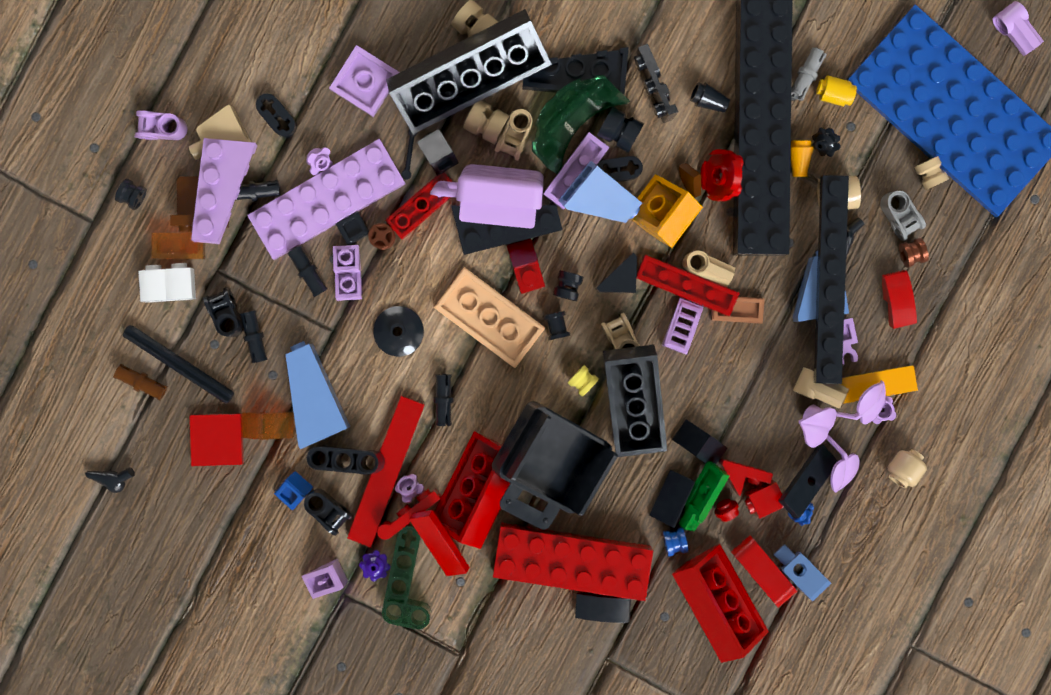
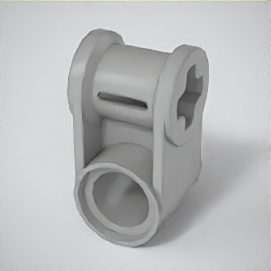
M889 192L881 198L880 207L889 220L894 233L900 240L904 241L912 232L926 227L922 215L917 211L905 192ZM894 196L899 200L898 209H894L891 206V199Z

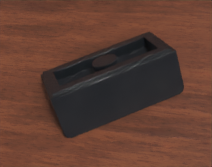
M670 469L649 516L674 528L695 481Z

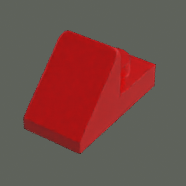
M531 238L507 245L521 294L544 288L545 283Z
M722 458L719 460L722 470L730 475L728 481L738 496H741L746 477H748L747 482L762 486L763 482L771 484L773 473Z

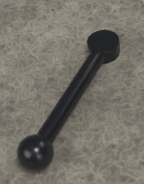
M410 128L408 129L409 143L405 170L401 173L404 180H409L412 176L410 165L414 137L417 135V133L412 134Z

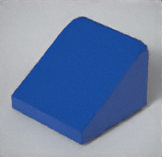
M295 471L282 483L274 495L293 511L313 489V486Z

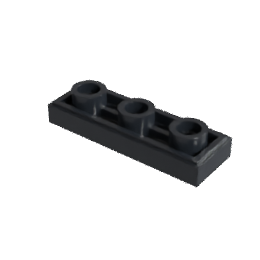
M824 444L818 445L778 500L793 518H800L831 474L835 463L838 462Z

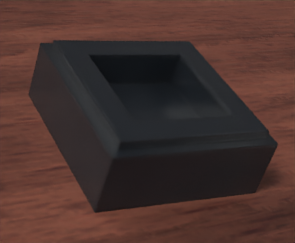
M358 211L335 223L347 245H352L368 236L369 230Z

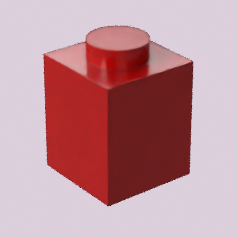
M771 480V484L764 483L762 486H757L745 492L747 500L744 503L749 513H754L759 519L784 508L778 501L782 496L781 490L777 482Z

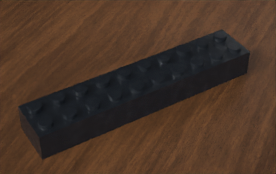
M737 0L734 153L743 158L742 190L737 197H734L733 256L789 255L793 0Z

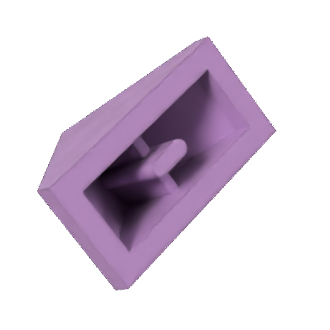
M338 559L302 576L312 599L339 591L348 582Z

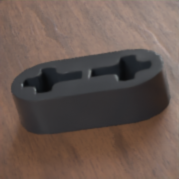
M267 93L259 96L256 101V109L273 131L283 138L293 136L297 130V123L281 102L272 94ZM264 101H274L272 104L273 109L276 111L274 115L267 109L263 111L265 107ZM279 117L285 122L290 120L288 124L290 129L288 131L284 129L279 131L281 124L277 121Z
M635 156L607 159L597 164L601 169H603L604 165H607L608 169H616L617 172L611 173L609 176L617 182L637 179L643 170L642 162ZM628 162H632L633 166L638 167L634 171V175H630L629 171L620 172V168L627 167Z

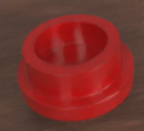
M725 499L717 504V508L714 511L717 518H720L722 522H727L738 516L739 505L736 500Z

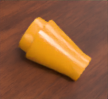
M791 140L792 177H808V168L814 148L811 147V140Z

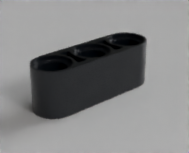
M321 446L310 449L306 457L307 463L312 469L323 471L374 474L380 472L385 465L383 454L375 450ZM320 451L325 454L326 458L323 464H320L317 460ZM345 453L350 457L348 467H345L342 463V456ZM368 456H372L375 459L373 469L368 468L366 465Z

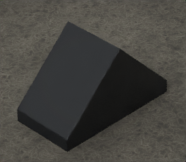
M632 253L595 290L598 293H636L637 256Z
M685 419L671 439L704 463L709 461L717 464L728 449L687 419Z

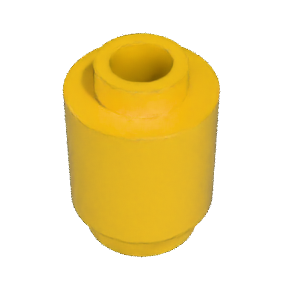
M827 75L824 80L820 79L816 94L819 95L820 101L843 107L845 105L851 106L856 95L857 86L852 85L851 81Z

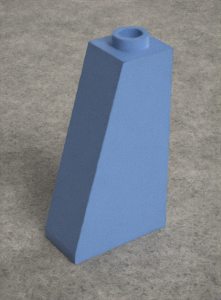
M304 341L290 347L292 352L286 354L297 441L300 449L350 427L314 345H306Z

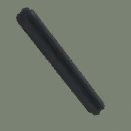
M128 325L122 334L124 338L220 401L229 403L233 398L234 392L133 325Z

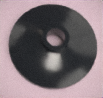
M394 306L384 310L377 317L374 323L373 335L376 344L383 352L391 356L402 357L413 353L420 346L424 337V326L420 317L413 310L403 306ZM397 326L402 328L400 336H395L393 333V329Z

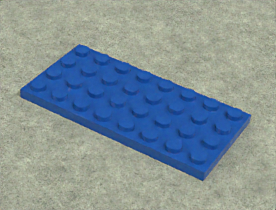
M916 4L847 79V81L852 82V85L857 86V94L930 159L939 156L942 162L940 168L994 217H998L1051 158V126Z

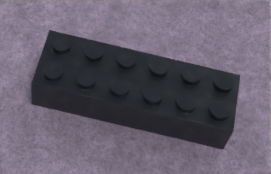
M526 9L386 79L389 94L412 134H415L552 64Z

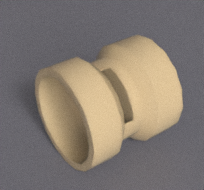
M939 156L914 167L917 174L922 175V185L925 190L949 179L947 173L940 169L942 162Z

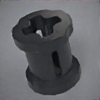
M565 311L543 316L544 320L547 321L550 334L548 341L570 336V332L567 331L565 325Z

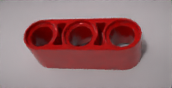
M750 535L730 551L778 608L798 592Z

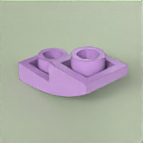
M359 245L333 246L336 300L362 299Z

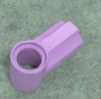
M1014 1L994 16L992 20L995 28L1001 34L1008 35L1020 53L1025 56L1044 41L1028 21L1029 15L1025 7L1021 3Z

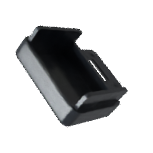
M531 401L524 407L492 462V470L502 479L510 482L500 500V507L504 511L543 530L550 527L560 509L583 516L617 459L618 454L612 451V446L606 440L542 404ZM523 490L548 502L542 512L518 500Z

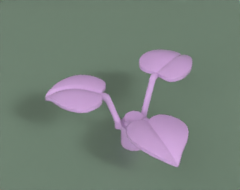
M882 380L880 383L869 387L861 395L857 403L856 414L836 412L831 407L821 409L813 404L806 409L803 419L799 420L805 442L808 446L812 448L817 447L826 439L841 454L842 460L835 463L830 477L831 488L835 493L844 488L854 478L859 469L860 461L858 455L854 453L848 456L828 433L834 425L836 416L854 420L860 419V422L863 424H868L874 420L882 410L885 402L886 389Z

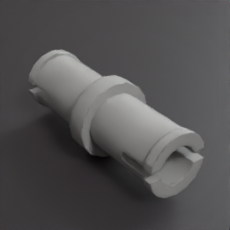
M812 48L804 66L799 68L797 72L798 77L791 90L793 98L803 101L811 83L816 81L818 77L817 72L827 56L826 53H823V50Z

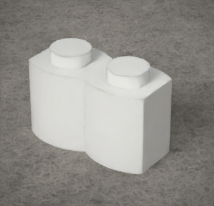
M187 263L171 264V269H161V265L145 266L146 270L139 271L140 302L196 299L194 269L187 268Z

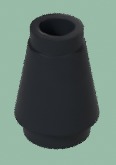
M698 82L690 97V101L695 103L696 107L722 113L727 110L730 103L729 98L706 82L704 84Z

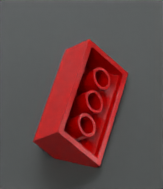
M475 431L434 513L449 536L459 543L481 549L500 511V500L510 482L502 479L492 470V462L502 444Z
M721 544L715 545L686 561L672 573L721 663L744 658L769 632Z

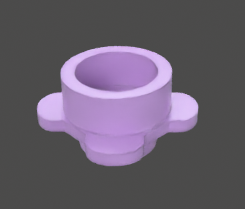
M327 147L315 148L308 153L306 160L311 167L309 171L312 175H318L320 171H324L333 165L329 158L330 150Z
M885 397L882 407L884 412H880L872 420L873 423L880 424L881 421H892L896 418L891 397Z
M410 474L398 481L395 491L402 495L404 503H410L417 494L423 493L424 486L417 482L416 475Z

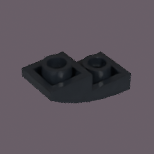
M582 591L577 593L575 618L610 623H628L630 621L631 599Z

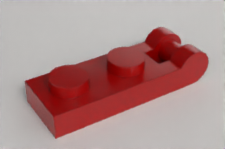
M436 488L431 492L429 489H426L416 497L418 500L416 504L412 507L407 504L396 513L398 518L392 522H383L378 528V536L383 540L391 538L410 523L409 518L413 513L426 511L439 501L442 495Z

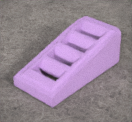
M679 298L662 346L687 355L704 307ZM682 307L694 311V317L681 312ZM682 317L692 321L690 326L679 322L678 318ZM675 327L688 330L687 335L674 331ZM672 336L685 340L683 345L672 341Z

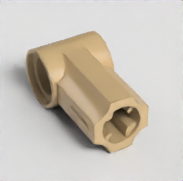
M699 250L689 252L682 261L685 271L724 287H728L735 274V267L710 257ZM694 255L698 256L701 260V266L698 270L692 268L690 260Z
M803 367L793 391L840 409L849 389L840 384L814 383V371Z

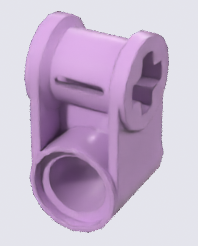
M136 111V116H138V132L135 133V138L146 140H180L187 134L186 122L174 114ZM176 121L177 127L175 131L169 133V124Z

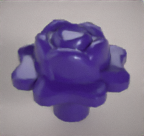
M378 550L370 554H364V561H361L359 564L363 570V577H370L373 582L379 578H385L387 576L386 571L391 567L387 562V555H380Z

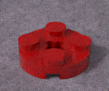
M713 150L709 154L712 155L709 161H704L701 167L702 190H707L709 194L707 197L710 200L728 201L733 196L737 197L741 193L743 158L731 150Z

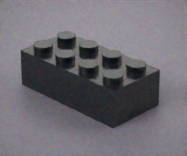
M654 344L603 351L615 453L618 454L617 457L667 451L658 357Z

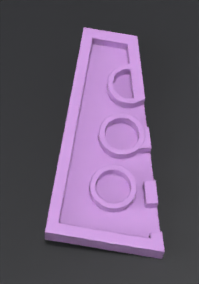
M204 138L191 237L193 242L220 244L231 216L234 201L238 198L239 188L244 175L246 176L249 169V162L256 151V143Z

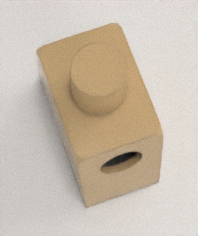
M229 104L196 128L201 140L190 145L189 150L194 159L198 160L202 156L204 138L251 142L235 108Z

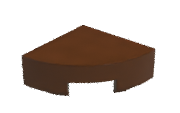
M687 163L679 165L680 177L686 190L694 198L700 196L701 174Z

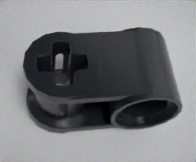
M225 287L220 293L210 297L208 295L203 297L205 307L212 318L217 332L222 336L232 338L239 336L243 331V323L231 290ZM228 319H232L235 324L231 332H227L224 327Z
M322 489L312 490L304 500L305 510L334 536L339 533L338 529L347 519L351 520L353 517L352 513L345 506L337 502ZM311 497H320L323 500V506L320 508L314 507L310 501Z

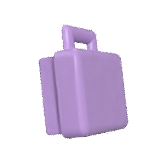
M469 164L464 167L458 182L438 181L430 194L437 197H454L457 201H460L459 219L463 222L533 228L535 225L536 209H541L544 177L541 172L534 170Z

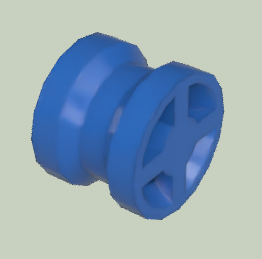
M678 528L676 532H663L668 557L673 556L676 552L688 553V545L683 528Z

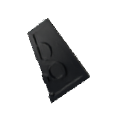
M649 45L640 46L636 51L637 56H634V60L638 70H643L646 78V80H643L647 94H652L655 103L652 106L657 119L661 118L663 123L669 122L674 119L679 111L675 104H669L670 91L664 82L660 83L658 80L661 77V73Z

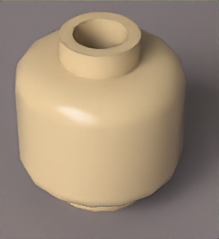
M913 449L909 452L905 450L898 451L887 467L890 473L889 478L903 488L916 486L927 470L926 464L922 461L924 456Z

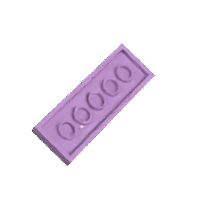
M378 139L247 216L272 259L276 260L336 225L335 223L364 209L406 183L381 140Z

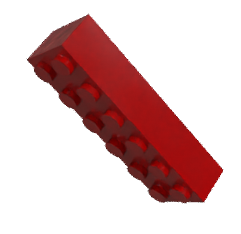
M501 522L493 578L646 601L654 550L649 545Z

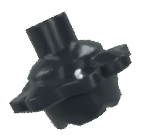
M821 127L812 136L813 141H815L812 147L818 150L820 156L827 154V156L832 157L835 151L841 148V145L838 143L840 136L835 134L830 127L827 129Z

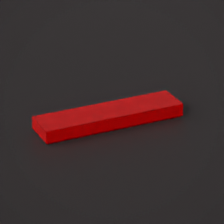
M646 254L636 277L640 281L730 317L740 294Z

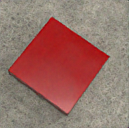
M242 413L190 415L191 466L244 464Z

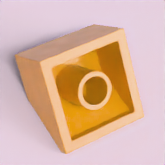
M655 174L637 199L642 204L637 215L631 220L654 238L673 248L703 207L688 191Z

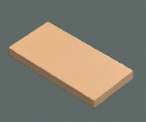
M465 267L434 307L514 368L517 367L545 329L544 326Z

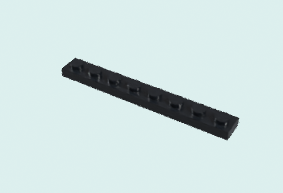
M822 175L820 177L814 383L842 384L849 176Z

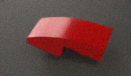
M903 270L882 275L883 299L888 302L889 326L895 329L916 324V305L908 271Z

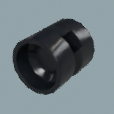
M613 106L597 136L609 143L613 140L616 141V147L629 153L645 123L634 117L627 119L625 112Z

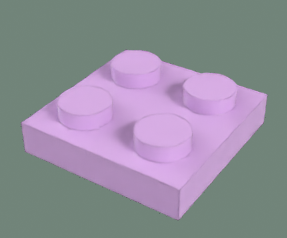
M356 45L329 89L374 117L389 94L386 79L400 72Z

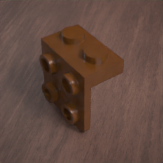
M183 176L177 179V215H170V226L179 228V232H192L199 176Z

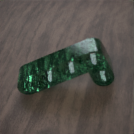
M412 523L402 528L397 535L382 616L387 623L392 625L423 629L429 624L432 615L431 608L425 602L409 599L422 539ZM408 530H412L413 536L416 537H413L410 547H405L407 536L403 534H406ZM400 555L409 556L411 564L409 566H402L398 561V557ZM395 580L404 581L406 589L403 591L396 590L393 582ZM397 605L401 609V614L397 616L391 615L388 607ZM421 610L426 614V618L418 621L413 617V612Z

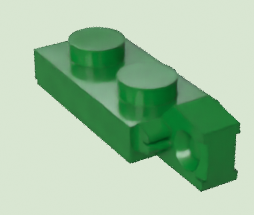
M708 461L705 464L685 503V513L679 522V525L685 530L695 531L699 524L704 521L730 477L713 462Z

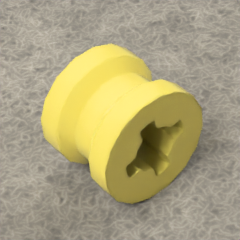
M583 365L567 383L570 386H575L578 389V393L583 397L596 384L599 378L596 375H591L588 372V368Z

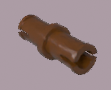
M122 363L118 366L113 378L134 387V391H142L157 398L159 401H161L168 386L149 378L148 374L144 372L140 374L124 366Z

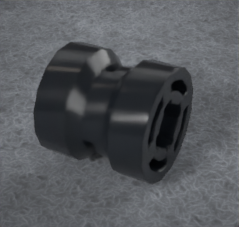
M559 270L557 277L559 283L554 288L553 295L577 302L579 296L577 290L582 284L584 277Z

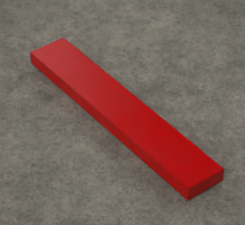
M404 396L400 397L380 453L385 458L384 468L378 473L371 474L347 539L368 547L372 546L425 404Z

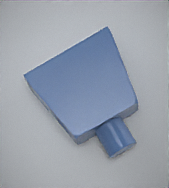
M784 544L774 553V556L783 564L780 568L781 571L811 601H814L831 584L801 552L797 551L794 554ZM797 564L803 567L802 572L799 574L794 571V567Z

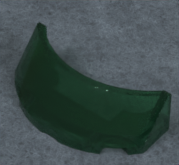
M595 75V78L583 81L578 79L560 89L542 109L535 124L537 131L535 141H532V152L547 168L558 174L562 169L566 149L577 130L600 111L617 105H627L630 100L604 75Z

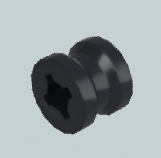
M126 178L116 191L115 201L119 203L125 202L129 208L137 210L146 196L147 189L141 185H134L132 180Z

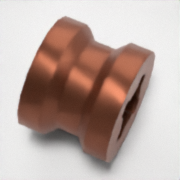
M384 223L373 225L368 233L370 243L380 250L391 248L396 239L394 230Z
M922 238L914 239L913 243L904 242L899 244L900 257L905 267H912L916 262H928L929 254Z

